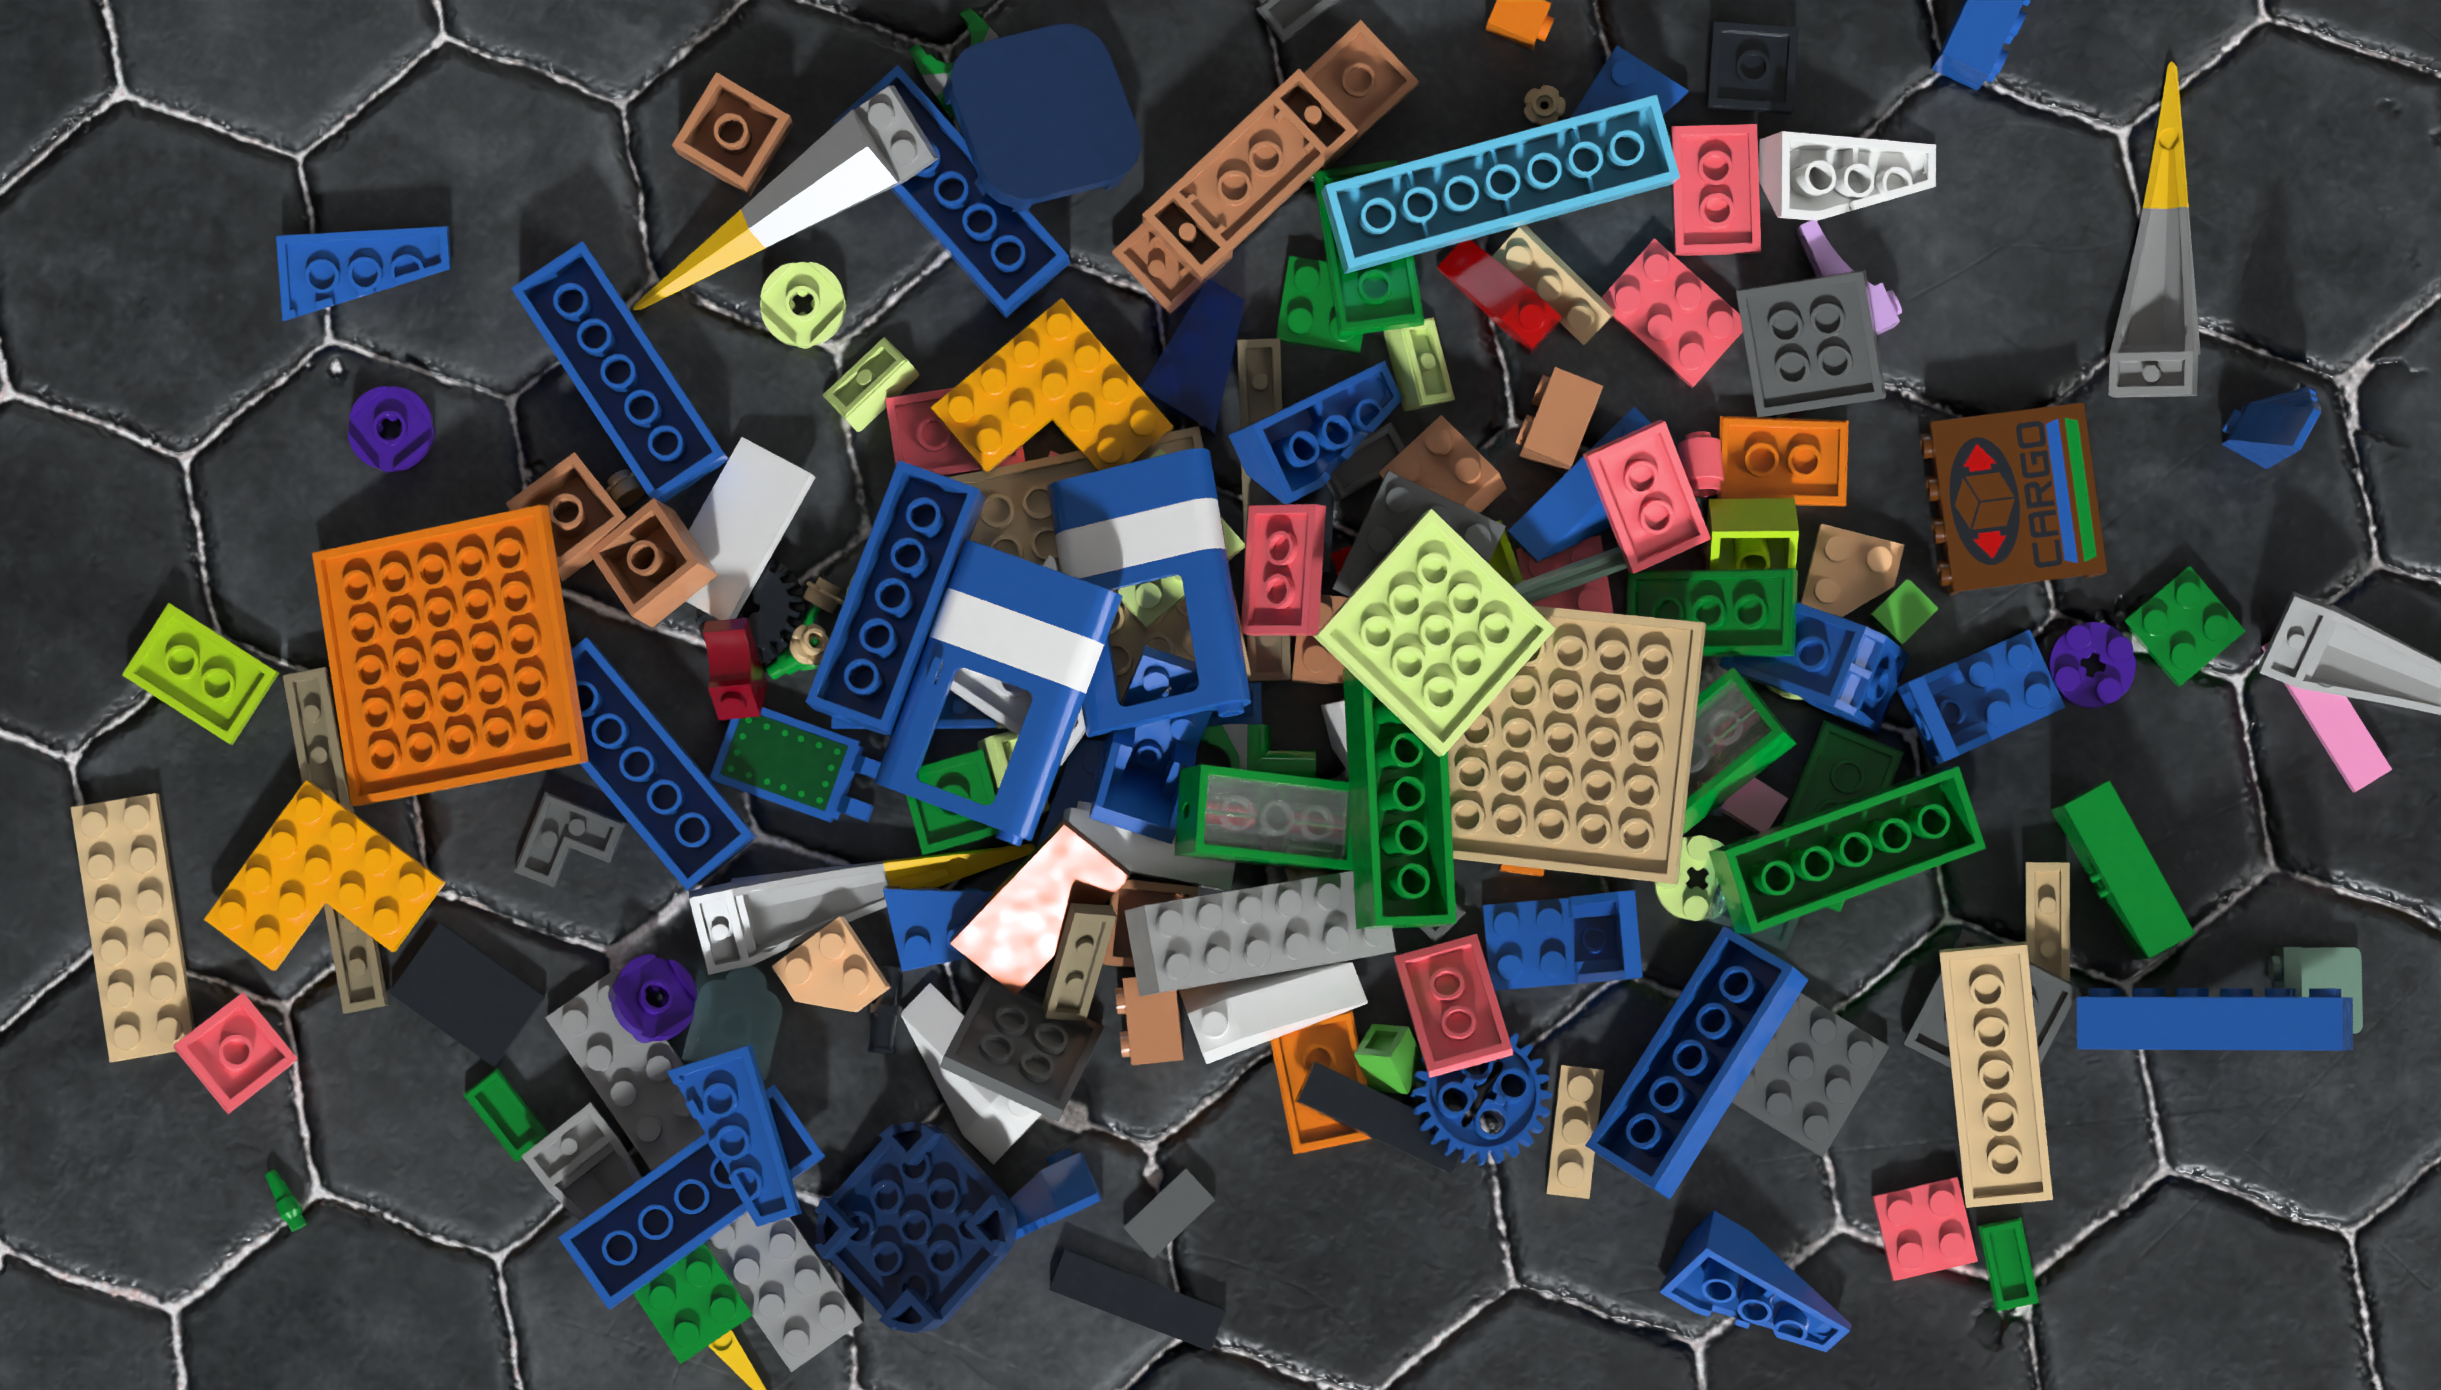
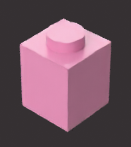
M1754 777L1724 801L1718 810L1757 834L1769 830L1788 798Z

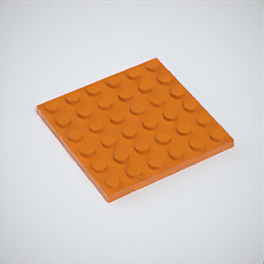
M548 505L521 508L312 553L351 806L374 804L589 762Z

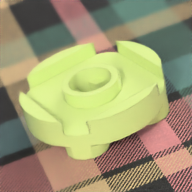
M792 262L784 264L770 274L762 287L760 302L762 319L772 335L787 345L806 349L821 344L830 339L843 322L847 306L843 288L836 276L818 263ZM797 294L803 298L808 294L813 296L814 299L810 303L813 310L809 314L801 312L799 315L795 314L792 311L796 306L792 300Z
M1703 835L1683 838L1678 884L1654 883L1655 893L1660 903L1668 912L1681 919L1703 921L1716 918L1727 910L1708 852L1724 846L1723 843ZM1693 867L1696 871L1704 868L1707 871L1708 875L1705 877V882L1708 885L1705 889L1702 890L1698 886L1690 889L1687 886L1686 882L1690 879L1687 873L1689 868Z

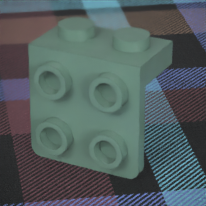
M2355 947L2273 948V956L2269 958L2268 968L2270 982H2274V988L2297 989V997H2309V988L2341 989V997H2353V1034L2359 1033L2362 1030V958L2359 949Z

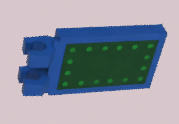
M762 707L760 717L730 720L709 779L832 823L833 819L838 820L840 813L869 823L874 806L848 797L847 794L855 772L875 779L881 762L861 756L864 747H861V742Z

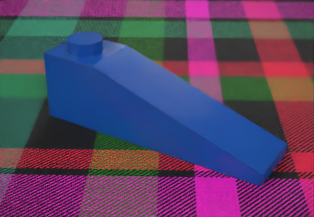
M1383 361L1228 436L1246 474L1279 501L1287 505L1322 488L1331 478L1330 475L1342 462L1347 461L1355 452L1354 449L1369 433L1374 432L1403 398L1386 362Z
M2307 386L2250 402L2242 407L2240 411L2234 408L2222 427V431L2227 433L2222 445L2265 469L2301 450L2321 414L2320 404L2317 403L2316 390Z
M1634 406L1589 451L1647 426L1651 422ZM1584 456L1507 531V534L1536 563L1612 528Z
M1067 1148L1047 1157L1046 1160L1049 1166L1039 1171L1009 1200L1015 1209L1018 1224L1015 1240L1103 1199L1082 1151L1073 1155L1070 1148Z
M1716 1211L1707 1216L1689 1234L1659 1290V1293L1694 1313L1710 1317L1711 1311L1736 1318L1734 1325L1748 1329L1750 1323L1773 1329L1777 1338L1824 1352L1831 1349L1851 1331L1852 1324L1753 1233Z

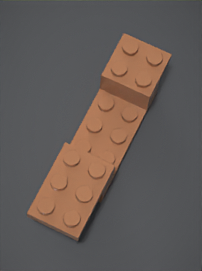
M1360 20L1304 73L1300 69L1293 73L1142 214L1143 223L1112 251V255L1171 316L1233 258L1234 248L1321 167L1324 170L1329 169L1418 86L1419 81Z

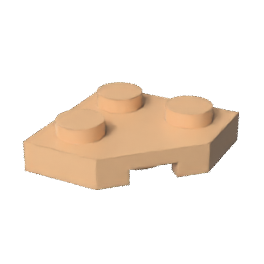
M1820 524L1800 603L1841 618L1895 586L1905 545Z
M841 916L772 966L793 1000L800 1003L858 1012L891 988L846 918Z

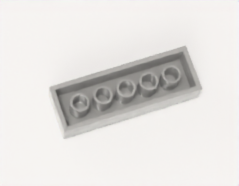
M1353 871L1144 905L1124 910L1140 997L1396 952L1392 928L1356 929Z

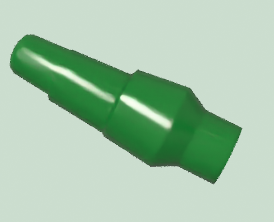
M275 1169L266 1172L265 1177L276 1201L275 1205L279 1216L288 1224L291 1232L299 1230L307 1224L302 1215V1206Z

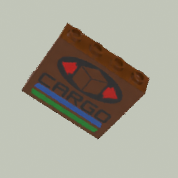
M2084 402L1932 421L1925 426L1926 433L1920 434V448L1923 459H1929L1931 475L1926 476L1925 479L1928 500L1935 501L1937 518L1931 519L1932 536L1935 544L1941 543L1943 560L1937 561V573L1940 586H1947L1948 595H1956L1961 591L2079 576L2084 578L2098 577L2107 573Z

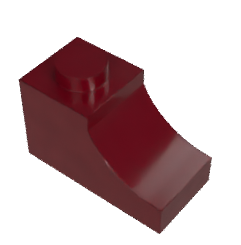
M737 618L706 621L703 636L709 661L708 689L718 720L760 717L768 682L748 619Z

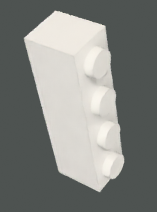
M1078 801L1077 808L1071 807L1064 811L1063 819L1065 818L1130 870V874L1219 891L1231 890L1235 862L1175 856L1176 835L1172 844L1090 819L1091 803Z

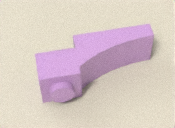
M1811 220L1799 226L1796 234L1816 277L1853 271L1833 249L1817 221ZM1868 282L1876 335H1879L1896 327L1900 322L1897 315L1902 313V309L1893 290L1886 292L1883 283L1874 286Z

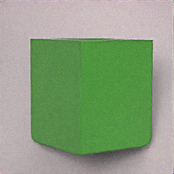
M1905 580L1867 619L1882 634L1888 636L1898 646H1901L1939 608L1911 580Z
M1372 1024L1354 1053L1369 1087L1378 1092L1408 1094L1415 1083L1413 1075L1424 1068L1419 1062L1422 1054L1410 1028L1405 1026Z

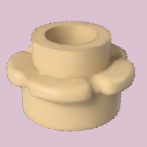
M1543 85L1540 89L1533 88L1526 94L1524 99L1526 104L1524 114L1531 123H1536L1540 126L1558 122V117L1562 116L1565 112V100L1559 96V91L1553 86ZM1542 102H1546L1548 104V108L1542 109L1540 107V104Z
M628 469L613 474L608 479L609 487L605 490L619 508L636 503L646 493L634 473H631Z

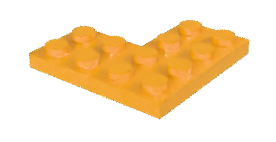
M1062 298L931 407V411L986 474L990 473L1051 420L1055 422L1096 471L1135 462L1173 430V425Z
M305 780L204 920L269 969L276 971L325 903L388 950L396 952L446 882L311 781Z

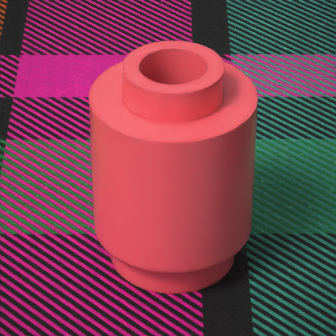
M1706 431L1687 434L1685 436L1686 440L1681 441L1677 446L1678 455L1694 497L1701 498L1719 494L1721 492L1720 484L1724 482L1720 440L1711 437V433Z

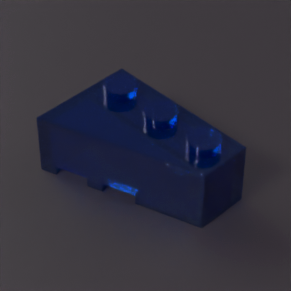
M1208 279L1145 380L1141 390L1151 400L1192 425L1199 426V429L1215 438L1244 316L1245 300L1213 280Z

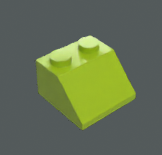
M1795 498L1709 499L1707 530L1711 539L1707 541V570L1796 569L1799 527Z

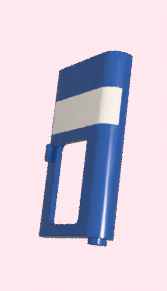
M1204 448L1182 450L1062 479L1049 484L1047 489L1061 573L1108 590H1116L1175 575L1181 577L1199 680L1197 689L1192 692L1123 707L1120 703L1110 636L1108 635L1082 705L1087 737L1170 720L1207 710L1218 711L1219 717H1231L1244 713V706L1249 705L1252 701L1210 450Z
M965 539L874 783L999 829L996 838L1014 845L1021 846L1023 839L1032 841L1123 596L1098 585ZM943 660H944V663H943V666H942V668H941L940 674H939V676H938L937 682H936V684H934V683H935V680H936V678H937L938 672H939V670H940L941 664H942V662H943ZM962 668L1027 690L1032 695L1030 707L996 798L990 805H982L923 783L918 776L955 674Z

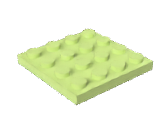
M1429 509L1313 637L1440 757L1446 754L1554 632L1555 628L1437 513Z

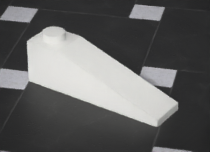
M1781 131L1760 139L1759 182L1778 218L1818 221L1936 187V144Z
M1353 962L1332 963L1179 990L1206 1064L1368 1004Z
M929 983L902 1011V1018L962 1135L994 1165L1042 1114L940 1067L942 1059L964 1015L939 990Z

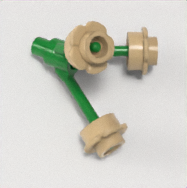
M821 577L817 579L816 583L811 581L806 583L809 587L803 598L813 604L804 619L803 625L794 630L790 646L783 650L776 660L766 665V670L772 679L776 680L784 674L792 675L799 670L807 671L819 668L830 638L826 636V631L821 626L813 624L821 609L833 614L838 603L843 605L844 601L838 597L841 591L839 587Z

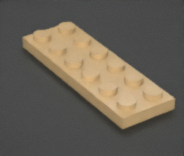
M153 793L71 807L109 1062L176 1052L174 1045L193 1031L195 1024L159 794Z
M2027 942L1939 950L1966 1208L2053 1200Z

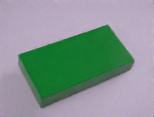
M499 1068L493 1070L463 1094L515 1162H519L523 1154L550 1134Z
M2017 1217L1978 1225L1977 1230L1994 1310L2002 1311L2039 1303L2021 1218Z

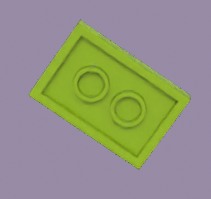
M168 603L122 676L225 742L233 745L279 675V672L173 604Z

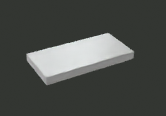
M741 437L689 529L690 534L708 558L718 576L685 602L718 620L736 619L816 477Z

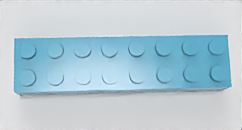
M1653 95L1327 184L1321 192L1344 274L1672 185L1680 178L1658 97Z

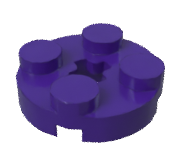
M381 386L367 391L354 403L349 415L348 441L354 453L367 465L388 473L406 470L419 463L430 450L431 443L436 436L433 416L427 404L417 394L402 387ZM386 418L392 422L399 419L402 423L398 429L400 435L396 439L391 436L383 439L380 435L384 431L382 422Z
M2086 622L2071 627L2056 639L2049 652L2047 668L2059 694L2064 700L2077 707L2093 709L2116 702L2127 692L2135 676L2136 659L2133 654L2132 643L2120 631L2104 623ZM2091 653L2098 656V662L2103 664V670L2096 671L2093 677L2086 676V668L2080 666V661L2082 658H2090Z
M650 954L639 956L631 960L619 971L613 985L609 988L608 998L617 1021L641 1043L665 1041L675 1037L690 1024L695 1014L693 1012L695 1001L697 1000V988L694 980L680 963L672 959L666 961L662 958H654L656 955ZM645 989H649L652 993L659 991L662 994L663 998L659 1001L660 1008H656L646 1001L647 994Z

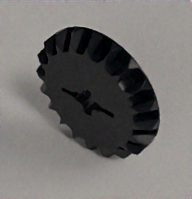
M774 558L769 559L744 604L747 605L752 594L753 602L760 607L759 612L751 613L748 623L761 663L776 658L783 650L790 646L794 630L803 625L805 618L804 593L798 579L786 566ZM697 608L695 621L699 627L700 636L705 641L703 636L705 622L718 619ZM741 611L737 618H746L745 614Z

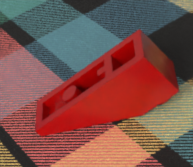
M1472 240L1460 242L1437 266V269L1529 355L1561 321L1562 317L1535 291Z

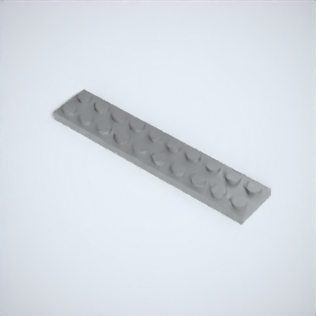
M615 968L548 1015L546 1019L646 1164L653 1171L701 1137L705 1132L698 1120L694 1119L685 1104L684 1096L677 1084H673L667 1073L669 1070L685 1065L670 1042L665 1040L641 1043L617 1021L608 998L609 988L613 985L616 975L620 971L618 968ZM746 1213L705 1242L752 1312L753 1318L791 1372L864 1322L791 1217L757 1227L750 1214Z

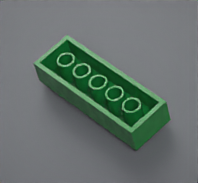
M1345 668L1343 669L1356 929L1438 927L1456 924L1448 751L1444 756L1438 757L1366 686Z
M1955 766L1937 768L1708 852L1735 933L1753 934L1986 849L1960 768Z

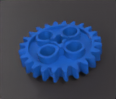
M1515 1033L1509 1038L1513 1055L1483 1063V1072L1480 1075H1473L1466 1068L1429 1078L1428 1072L1418 1071L1413 1075L1415 1081L1423 1084V1087L1414 1089L1411 1092V1097L1423 1101L1422 1104L1413 1110V1114L1426 1115L1427 1120L1420 1126V1130L1434 1129L1436 1133L1431 1139L1430 1143L1432 1145L1439 1143L1441 1140L1447 1142L1444 1155L1448 1156L1457 1148L1461 1150V1163H1465L1473 1153L1476 1154L1479 1166L1486 1162L1488 1154H1491L1495 1163L1499 1164L1504 1159V1149L1514 1158L1520 1153L1517 1142L1527 1148L1534 1142L1528 1131L1537 1134L1543 1131V1125L1536 1118H1546L1550 1114V1110L1540 1105V1102L1549 1100L1552 1097V1093L1541 1090L1540 1086L1546 1083L1550 1076L1545 1074L1537 1075L1535 1070L1543 1063V1059L1530 1061L1527 1056L1533 1046L1529 1044L1521 1050L1516 1047L1518 1034ZM1422 1057L1419 1062L1426 1069V1065ZM1495 1062H1500L1502 1068L1486 1092L1485 1097L1487 1099L1476 1109L1468 1127H1463L1461 1121L1477 1097L1478 1093L1476 1090L1486 1082ZM1503 1078H1511L1518 1083L1520 1087L1518 1097H1510L1503 1092L1501 1088ZM1445 1092H1453L1460 1097L1462 1101L1461 1111L1453 1112L1445 1107L1442 1098ZM1489 1114L1497 1119L1499 1123L1497 1134H1489L1482 1129L1480 1125L1481 1115Z

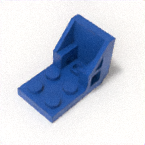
M1797 602L1795 656L1722 657L1719 666L1727 671L1734 667L1746 678L1797 695L1825 712L1864 730L1879 734L1910 655L1888 636Z
M2030 629L1897 688L1932 767L2066 708Z
M1144 645L1121 700V705L1127 707L1196 690L1199 685L1196 662ZM1207 710L1108 733L1096 767L1089 818L1172 844L1177 826L1180 769L1195 766L1197 747L1213 711Z
M1635 890L1560 899L1482 905L1487 968L1494 991L1628 980L1643 977Z

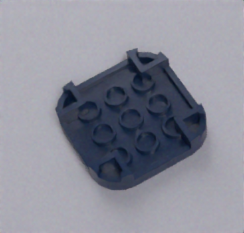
M1056 24L977 43L963 50L949 70L946 84L943 88L945 105H952L978 174L974 183L982 196L987 193L998 203L1012 207V212L1028 211L1033 204L1104 187L1108 191L1120 185L1138 161L1141 149L1139 129L1114 63L1102 40L1087 28L1075 24Z
M919 1122L891 1125L879 1134L883 1138L882 1141L831 1198H822L814 1211L818 1213L816 1224L818 1243L814 1246L822 1259L831 1260L882 1316L879 1319L880 1322L893 1330L923 1333L936 1330L950 1320L1006 1258L1015 1243L1018 1224L1015 1209L1006 1194L948 1133L936 1125Z

